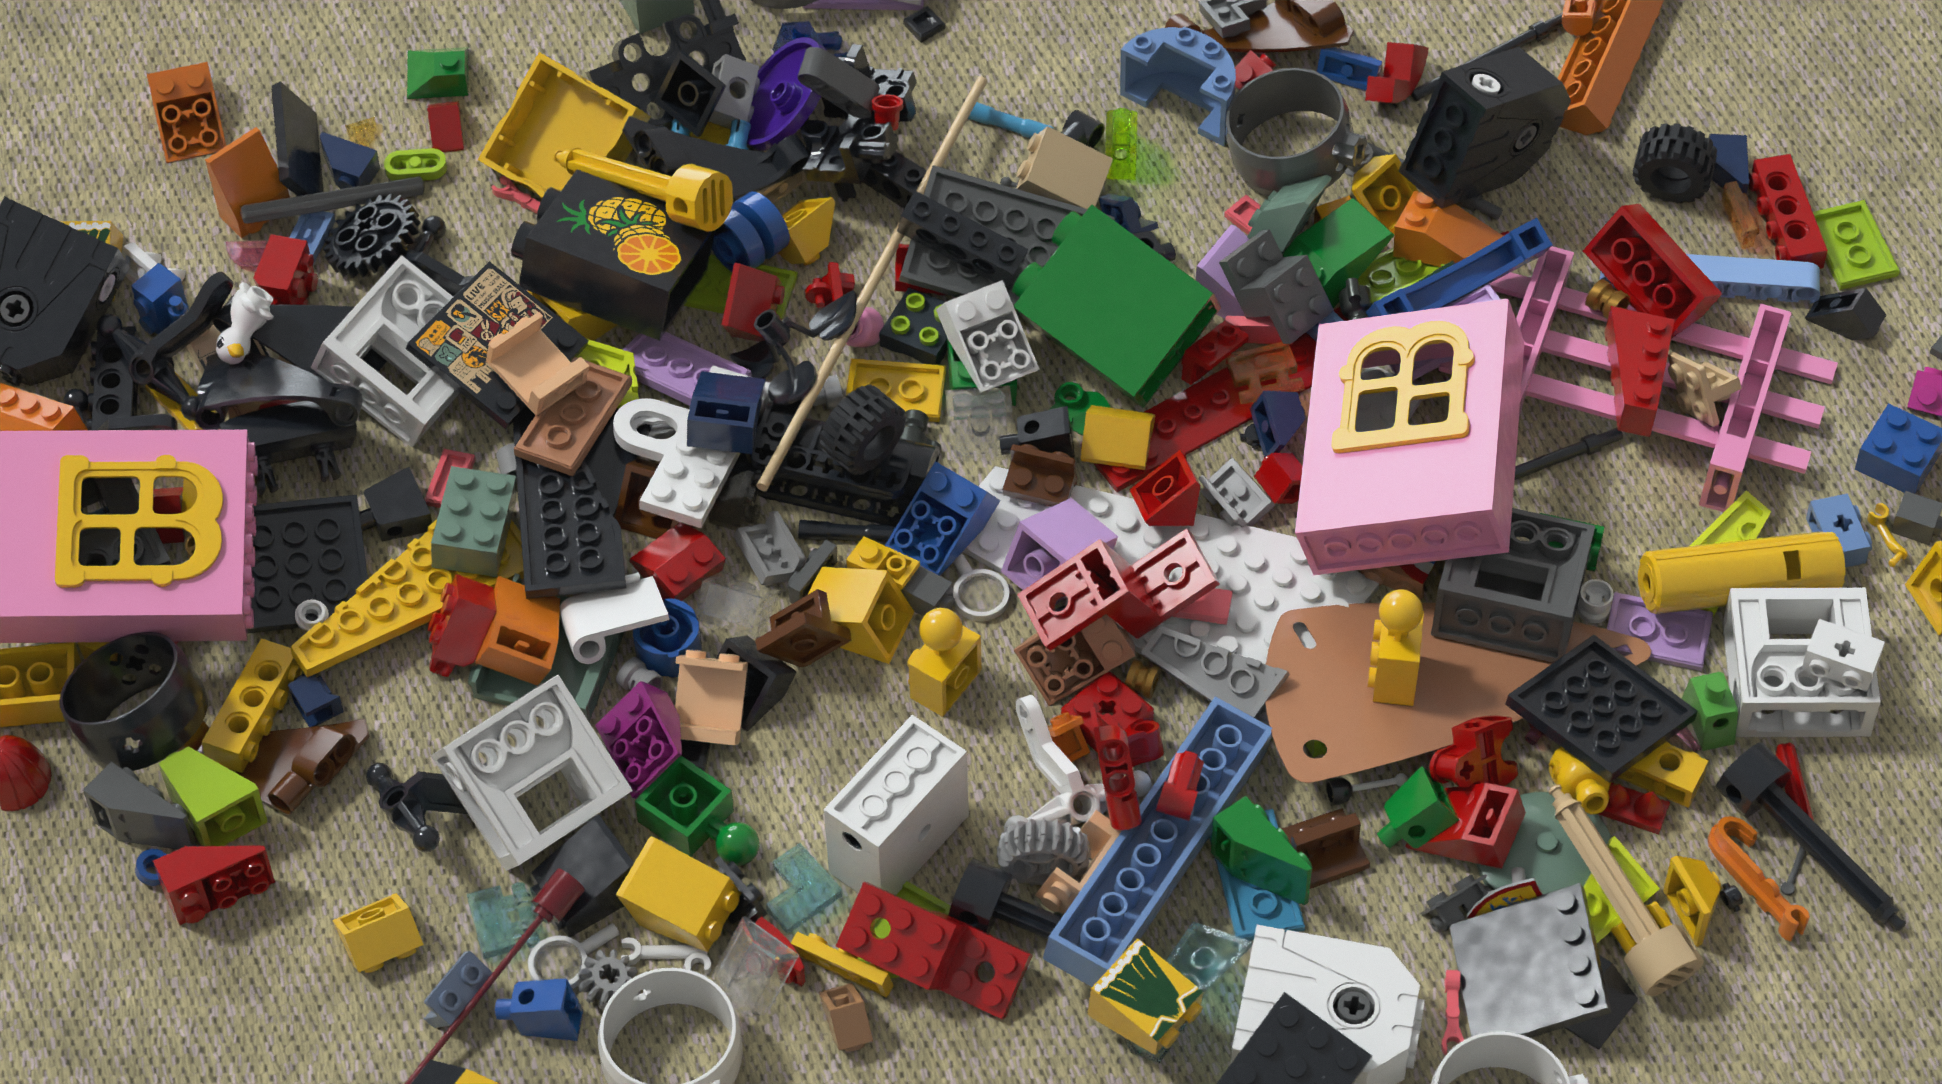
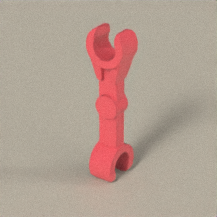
M506 176L500 177V183L506 187L497 188L495 185L491 186L496 197L515 201L522 208L529 209L537 214L540 202L532 198L530 194L519 191Z
M1459 970L1446 971L1445 993L1447 1008L1445 1017L1447 1019V1028L1441 1043V1050L1444 1055H1447L1448 1042L1455 1041L1459 1044L1464 1041L1459 1027Z

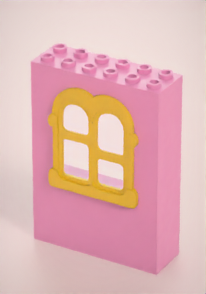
M1509 299L1319 324L1295 534L1313 575L1509 553L1524 356V339ZM1453 356L1452 377L1449 381L1418 386L1412 384L1414 361ZM1401 363L1400 372L1394 377L1371 380L1361 379L1362 368ZM1398 390L1395 424L1393 427L1367 432L1355 431L1360 395ZM1450 396L1449 413L1445 421L1414 426L1409 425L1410 403L1412 400Z
M247 430L0 431V643L111 642L126 635L140 632L160 633L166 635L172 641H247V630L254 628V610L251 604V598H254L255 595L252 567H255L256 559L253 536H256L254 506H257V487L255 486L254 476L258 475L255 442H249ZM121 477L139 479V510L137 513L86 515L81 512L82 482L84 479ZM159 477L185 478L192 482L197 490L196 502L184 513L156 514L153 511L154 481ZM87 528H116L120 530L119 563L114 566H82L79 563L80 532ZM140 528L184 529L195 539L196 547L194 554L189 560L178 565H137L134 562L135 532Z

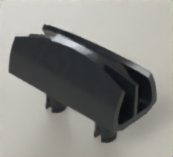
M300 401L263 408L233 417L220 423V429L247 430L249 442H255L258 475L254 477L258 494L263 495L266 490L265 482L270 493H274L279 489L271 464L315 456L322 482L327 481L329 472L333 480L340 478L341 472L339 471L334 451L351 448L356 438L357 425L355 423L350 427L337 426L331 421L322 407L311 401ZM341 405L344 408L350 409L348 405Z

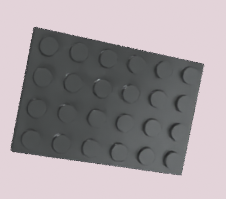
M932 165L924 193L925 196L1028 249L1022 269L1010 290L1007 289L1013 306L1019 297L1012 293V289L1023 270L1033 262L1044 267L1057 250L1058 246L1052 243L1051 239L1060 222L1072 211L1077 212L1081 216L1087 211L1085 208ZM912 239L899 279L901 282L954 297H960L995 283Z

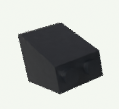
M597 815L531 872L533 887L530 888V891L534 898L558 868L569 873L583 885L585 891L559 923L551 921V924L557 931L563 929L568 937H572L624 907L616 893L634 862L601 816Z

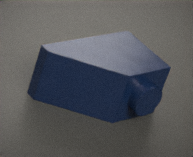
M322 132L319 136L322 151L335 185L339 189L370 185L380 170L377 150Z
M1709 134V138L1713 141V146L1717 149V160L1712 180L1736 200L1745 202L1749 187L1747 135Z
M1263 391L1251 406L1250 411L1264 458L1271 453H1280L1305 421V410L1301 405L1298 392Z

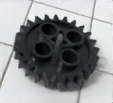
M389 194L385 200L382 195H379L375 202L368 198L364 206L361 207L359 204H356L354 212L346 211V218L344 220H336L337 228L329 229L332 236L324 240L327 244L323 248L326 253L324 257L336 273L340 272L342 277L349 274L351 278H355L360 273L363 278L369 270L376 274L380 266L387 269L389 267L388 262L391 259L397 261L400 252H408L406 244L415 243L413 235L420 232L417 228L421 224L418 219L419 214L408 199L404 200L401 195L394 198L392 194Z

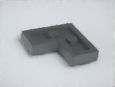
M1266 0L1198 1L1200 13L1222 38L1234 37L1241 32L1251 30L1250 19L1246 15H1251L1258 10L1267 8Z

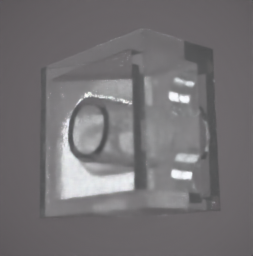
M998 386L980 393L978 388L945 390L951 464L1011 459V454L1001 455L999 436L1014 434L1010 386Z
M722 570L702 581L695 614L698 621L704 622L703 626L712 630H722L725 628L735 631L734 635L737 637L748 635L754 639V637L756 638L765 632L770 621L769 617L773 615L784 588L771 584L761 585L760 581Z
M742 917L711 978L725 992L733 1007L744 1016L750 1018L765 1015L773 1005L799 954L747 917Z

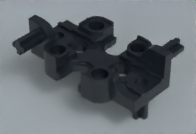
M700 0L709 23L703 25L698 17L690 14L662 23L669 41L668 49L663 55L654 56L648 53L640 34L637 33L618 41L614 45L612 50L613 62L585 73L590 82L647 113V106L649 103H655L654 100L679 50H683L688 55L693 51L699 52L703 57L702 66L711 73L714 63L725 54L746 61L733 28L734 25L739 24L735 13L726 16L720 0ZM682 23H687L692 29V35L689 39H685L680 34L679 29ZM626 45H631L636 50V58L633 62L627 60L624 56ZM636 74H643L648 80V86L644 91H637L632 85V79ZM657 105L660 111L659 116L656 119L650 117L647 123L658 126L672 121L673 117Z
M853 44L846 57H837L875 81L880 86L878 96L888 94L902 98L903 109L900 111L899 122L912 121L917 111L912 96V91L917 84L913 71H906L903 68H898V70L874 69L873 66H869L863 45ZM821 97L825 107L823 110L825 117L842 118L845 121L838 127L828 126L825 121L809 120V118L806 120L800 130L810 157L803 170L807 181L834 182L838 197L841 198L842 202H847L849 198L856 197L857 194L853 184L862 183L872 163H881L891 158L898 147L897 134L893 133L890 122L875 124L874 110L870 118L861 119L848 114Z

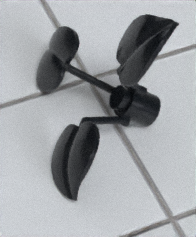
M855 291L848 292L816 313L809 323L811 330L792 322L789 317L782 320L772 309L762 312L756 318L754 327L765 341H760L743 351L731 353V359L737 365L750 370L753 378L765 379L773 372L774 363L779 362V357L782 355L789 370L782 371L775 376L769 385L768 396L775 405L786 406L788 403L791 404L798 401L811 390L817 373L810 361H803L795 366L783 346L788 343L791 337L790 328L812 338L819 335L824 341L839 337L854 322L857 306Z

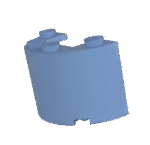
M1167 27L1137 35L1121 48V96L1146 108L1163 88L1210 111L1211 113L1198 127V134L1222 146L1226 145V115L1228 107L1235 96L1236 71L1232 58L1220 43L1208 35L1188 27Z

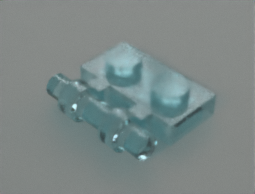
M523 882L513 884L511 887L513 894L503 897L500 885L466 894L483 959L509 953L516 944L515 938L521 937L535 920L531 909L533 907V899L531 894L526 891ZM507 912H518L520 921L510 923ZM540 925L526 941L527 947L534 948L540 942Z

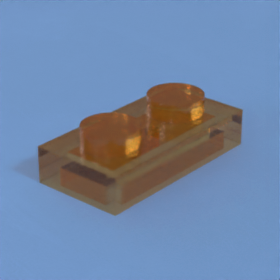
M1737 181L1725 183L1721 202L1741 249L1754 247L1756 235H1759L1760 230L1757 218L1755 216L1752 217L1749 211L1747 194L1741 192Z

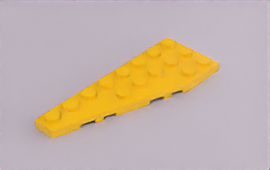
M435 520L428 526V531L419 539L414 538L407 545V550L395 560L391 558L360 585L353 597L347 602L342 601L337 605L335 612L323 623L318 622L291 646V654L308 678L430 622L433 613H439L442 608L443 602H440V598L446 583L452 584L456 574L489 585L493 589L495 588L497 577L433 568L431 541L437 522ZM511 520L498 576L513 580L516 573L520 574L521 579H524L521 532Z

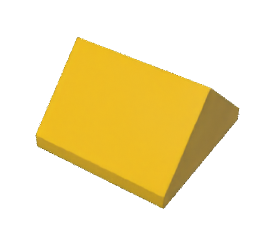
M1091 405L1085 417L1080 461L1145 470L1155 414Z

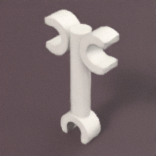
M634 938L622 939V948H632L635 950L633 954L628 955L630 960L627 966L638 963L640 959H686L685 969L692 971L691 968L695 963H702L705 975H709L711 972V961L707 956L708 952L690 945H640Z

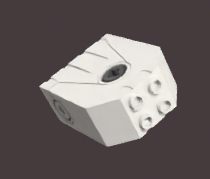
M1257 925L1232 1046L1231 1063L1281 995L1286 992L1372 1055V1059L1353 1084H1398L1405 1079L1406 1068L1414 1069L1425 1002L1423 999H1418L1420 985L1390 948L1290 930L1285 932L1284 929Z

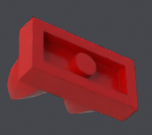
M1611 782L1608 790V805L1598 815L1659 835L1670 802L1660 799L1653 791L1642 793Z

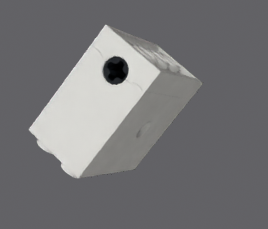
M911 715L824 808L829 873L857 893H859L863 882H869L897 895L903 888L902 885L918 872L969 816L967 751L914 715Z

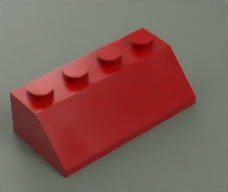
M1640 203L1621 206L1583 249V252L1617 290H1621L1630 296V304L1637 312L1675 319L1671 339L1700 319L1722 295L1720 290Z

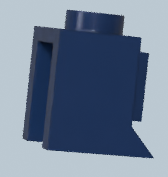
M303 674L288 684L291 699L308 727L318 726L344 712L340 696L332 694L321 675L317 677L314 674L307 678Z

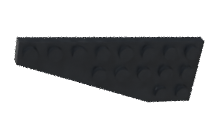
M528 407L513 422L514 446H516L535 417V414ZM515 456L526 599L627 588L621 527L618 521L614 519L605 497H602L585 460H583L574 476H570Z
M1284 992L1216 1084H1353L1372 1059V1055Z

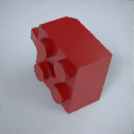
M270 235L253 278L257 287L264 289L273 297L271 305H308V295L310 292H315L318 284V275L314 273L313 269L314 257L310 254L308 242L301 239Z
M458 574L455 575L452 584L446 583L440 598V602H443L442 608L439 613H433L428 626V631L431 632L429 643L432 644L433 648L429 671L445 677H449L455 665L465 667L475 662L496 613L493 587Z

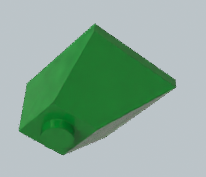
M468 47L408 51L407 99L469 95Z

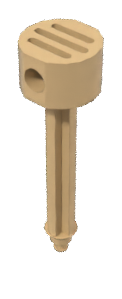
M1560 785L1552 786L1549 789V794L1555 798V801L1552 803L1556 810L1555 819H1558L1636 942V945L1625 955L1624 961L1647 996L1654 997L1685 982L1702 967L1704 960L1682 926L1673 924L1662 929L1659 928L1581 806L1582 803L1573 799L1570 793L1564 794Z

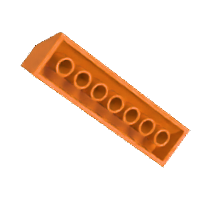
M1598 0L1591 31L1585 35L1576 36L1558 76L1571 100L1568 109L1564 112V118L1559 127L1590 135L1596 132L1601 133L1610 126L1613 114L1621 102V96L1631 79L1636 63L1641 57L1640 53L1644 44L1650 37V31L1660 14V8L1664 0Z

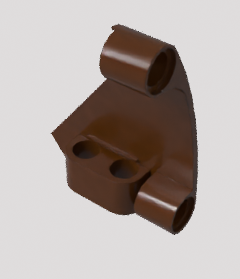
M1275 0V2L1267 5V8L1247 15L1250 19L1251 30L1241 32L1234 37L1222 38L1214 28L1201 30L1196 23L1182 13L1171 16L1165 25V28L1188 27L1206 34L1220 43L1226 51L1249 52L1250 50L1259 53L1293 52L1348 46L1354 35V29L1346 24L1341 9L1333 0Z

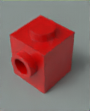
M1271 453L1265 457L1261 467L1254 475L1261 487L1275 504H1293L1299 501L1303 467L1293 453Z

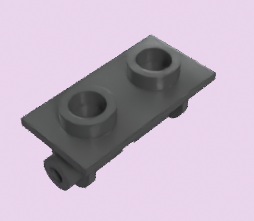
M1470 874L1454 884L1457 891L1447 896L1443 891L1426 901L1429 908L1420 914L1423 916L1430 913L1432 919L1429 922L1433 930L1438 932L1442 929L1445 932L1450 928L1449 925L1458 923L1465 918L1458 908L1460 905L1463 906L1468 914L1475 903L1488 894V891H1491L1488 886L1483 887L1480 883L1487 875L1484 874L1474 879L1473 875Z

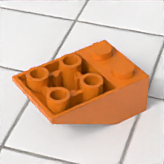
M208 62L147 74L166 163L216 153L226 147Z
M498 576L494 588L496 613L475 663L538 686L552 669L559 637L560 598L550 596L526 599L525 585Z

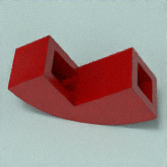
M1387 42L1383 77L1368 76L1365 100L1399 103L1408 98L1420 81L1425 68L1429 47Z

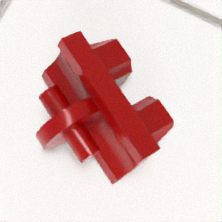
M829 262L827 275L822 278H814L812 284L805 289L806 300L816 304L817 308L827 306L843 296V294L854 290V274L840 272L838 263Z

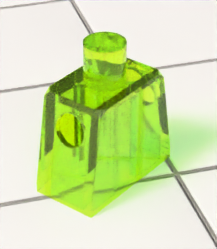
M1118 108L1106 112L1105 155L1113 158L1106 179L1136 180L1138 112L1135 110ZM1116 150H1126V157L1117 158Z

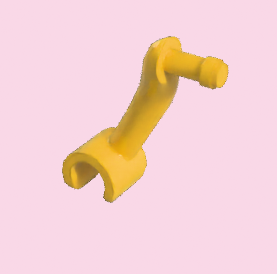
M1878 503L1875 507V512L1882 516L1869 512L1867 520L1871 525L1878 528L1886 546L1895 554L1888 563L1890 567H1895L1901 559L1907 558L1908 553L1895 540L1886 525L1889 508L1883 503Z

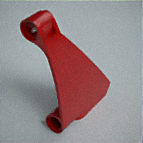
M1090 707L1111 827L1116 830L1132 829L1138 826L1142 820L1137 792L1134 789L1133 767L1157 760L1164 755L1160 725L1158 722L1143 721V718H1140L1130 723L1123 730L1119 726L1107 724L1099 716L1095 707Z

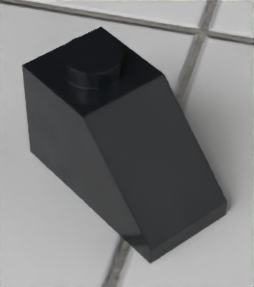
M1865 287L1820 296L1819 300L1812 305L1805 320L1853 341L1874 337L1879 332L1880 325L1887 314Z

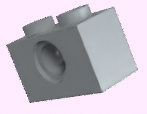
M727 54L714 63L712 74L727 86L709 122L731 129V122L733 120H738L737 126H739L740 120L750 122L754 112V106L751 105L752 97L756 94L760 84V79L757 78L759 66ZM729 89L733 90L736 93L737 98L731 95Z

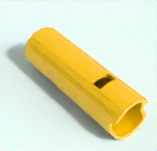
M1812 532L1646 551L1640 559L1638 586L1640 596L1646 608L1653 614L1722 607L1727 605L1730 588H1842L1845 581V558L1839 538L1834 532Z

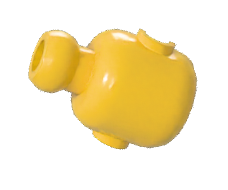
M1559 747L1549 762V773L1554 785H1560L1564 794L1570 793L1573 799L1580 801L1587 814L1601 813L1609 802L1608 790L1611 782L1606 781L1564 748Z

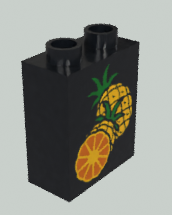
M577 169L562 190L553 187L547 189L538 208L537 224L524 221L520 225L512 244L511 256L522 260L519 285L525 290L660 341L708 270L715 230L707 232L677 223L668 216L665 202Z

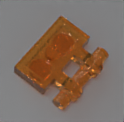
M1278 342L1233 353L1226 358V365L1235 388L1248 385L1250 389L1239 392V400L1242 405L1257 402L1258 397L1263 391L1296 392L1304 390V383L1301 377L1290 380L1288 376L1297 373V363L1289 344ZM1276 378L1277 383L1262 387L1260 383L1261 381Z

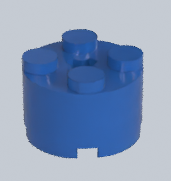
M670 598L664 599L669 620L633 629V640L636 657L646 664L648 670H654L661 676L678 677L680 664H676V657L686 655V650L702 651L699 621L693 608L683 601Z

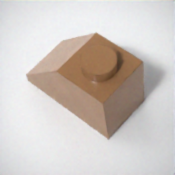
M853 983L818 992L838 1050L844 1049L847 1052L857 1051L865 1047V1043L873 1041L864 1001Z

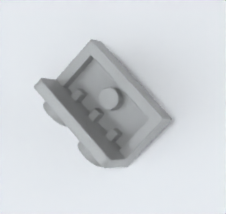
M1233 457L1209 479L1203 474L1198 478L1205 487L1201 490L1202 494L1213 505L1219 502L1224 508L1220 514L1231 526L1238 523L1241 527L1245 525L1252 527L1275 506L1274 502Z
M778 511L770 512L765 524L737 528L734 534V539L761 585L789 581L796 571H800L805 561L802 548L798 546L787 523L784 522Z

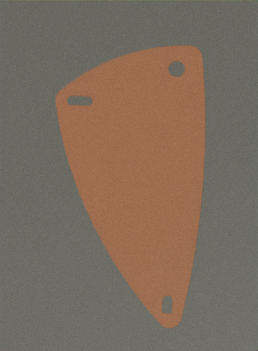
M1380 603L1348 604L1349 607L1330 605L1294 609L1280 616L1268 649L1266 665L1286 670L1290 675L1283 685L1265 702L1269 725L1272 727L1271 733L1288 773L1300 782L1312 783L1364 771L1453 744L1452 727L1472 718L1499 715L1511 717L1513 722L1524 719L1505 705L1507 695L1550 666L1553 662L1432 636L1431 630L1436 603H1422L1424 617L1414 705L1407 706L1373 702L1374 688L1367 687L1369 667L1376 668V666L1370 665L1372 641L1379 642V640H1373L1375 619L1380 620ZM1575 621L1566 651L1567 654L1592 635H1595L1612 648L1627 644L1633 654L1624 657L1636 666L1645 662L1651 655L1650 646L1644 640ZM1297 622L1305 624L1316 642L1314 648L1308 649L1303 646L1293 629V624ZM1310 740L1321 741L1326 745L1327 752L1321 758H1311L1304 753V744Z

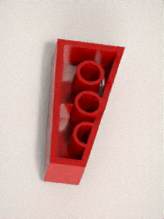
M1614 306L1610 307L1604 333L1605 340L1608 343L1607 355L1608 362L1611 365V385L1614 387V406L1618 431L1646 437L1651 436L1675 319Z

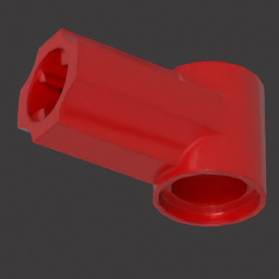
M1190 751L1176 753L1168 774V781L1164 782L1156 811L1189 821L1198 793L1196 787L1204 761L1198 757V754Z

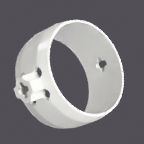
M682 968L655 969L630 979L610 998L603 1011L598 1031L600 1060L608 1084H647L624 1073L610 1057V1052L616 1036L625 1024L641 1012L665 1004H687L704 1009L717 1017L731 1034L728 1048L720 1061L704 1075L683 1084L735 1083L743 1055L740 1023L731 1001L725 992L711 979L697 972ZM640 990H643V993L638 995V992Z
M1487 1032L1460 1042L1444 1057L1431 1081V1084H1449L1460 1075L1471 1070L1485 1067H1502L1526 1074L1539 1084H1589L1583 1074L1568 1077L1559 1059L1544 1045L1529 1037L1511 1032Z

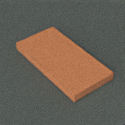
M573 357V359L571 360V363L574 362L575 360H577L578 358H577V357ZM585 361L589 365L586 382L537 416L535 415L514 447V455L574 476L631 387L632 376Z

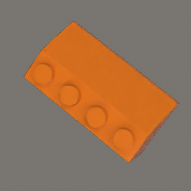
M0 383V431L88 430L73 406Z

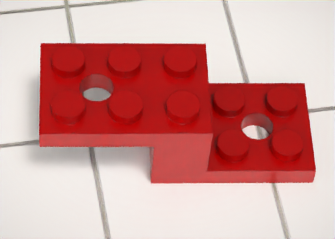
M863 882L836 944V947L927 990H941L1000 1019H1005L1033 956V954L941 911L924 909L869 882ZM881 918L886 919L890 924V933L883 939L879 938L874 931L875 923ZM984 962L992 964L995 970L993 979L987 983L983 982L978 975V969Z

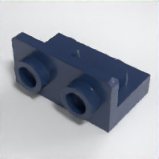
M1106 194L1098 199L1101 211L1106 215L1115 217L1114 221L1132 234L1159 228L1157 221L1141 219L1139 205L1132 197Z

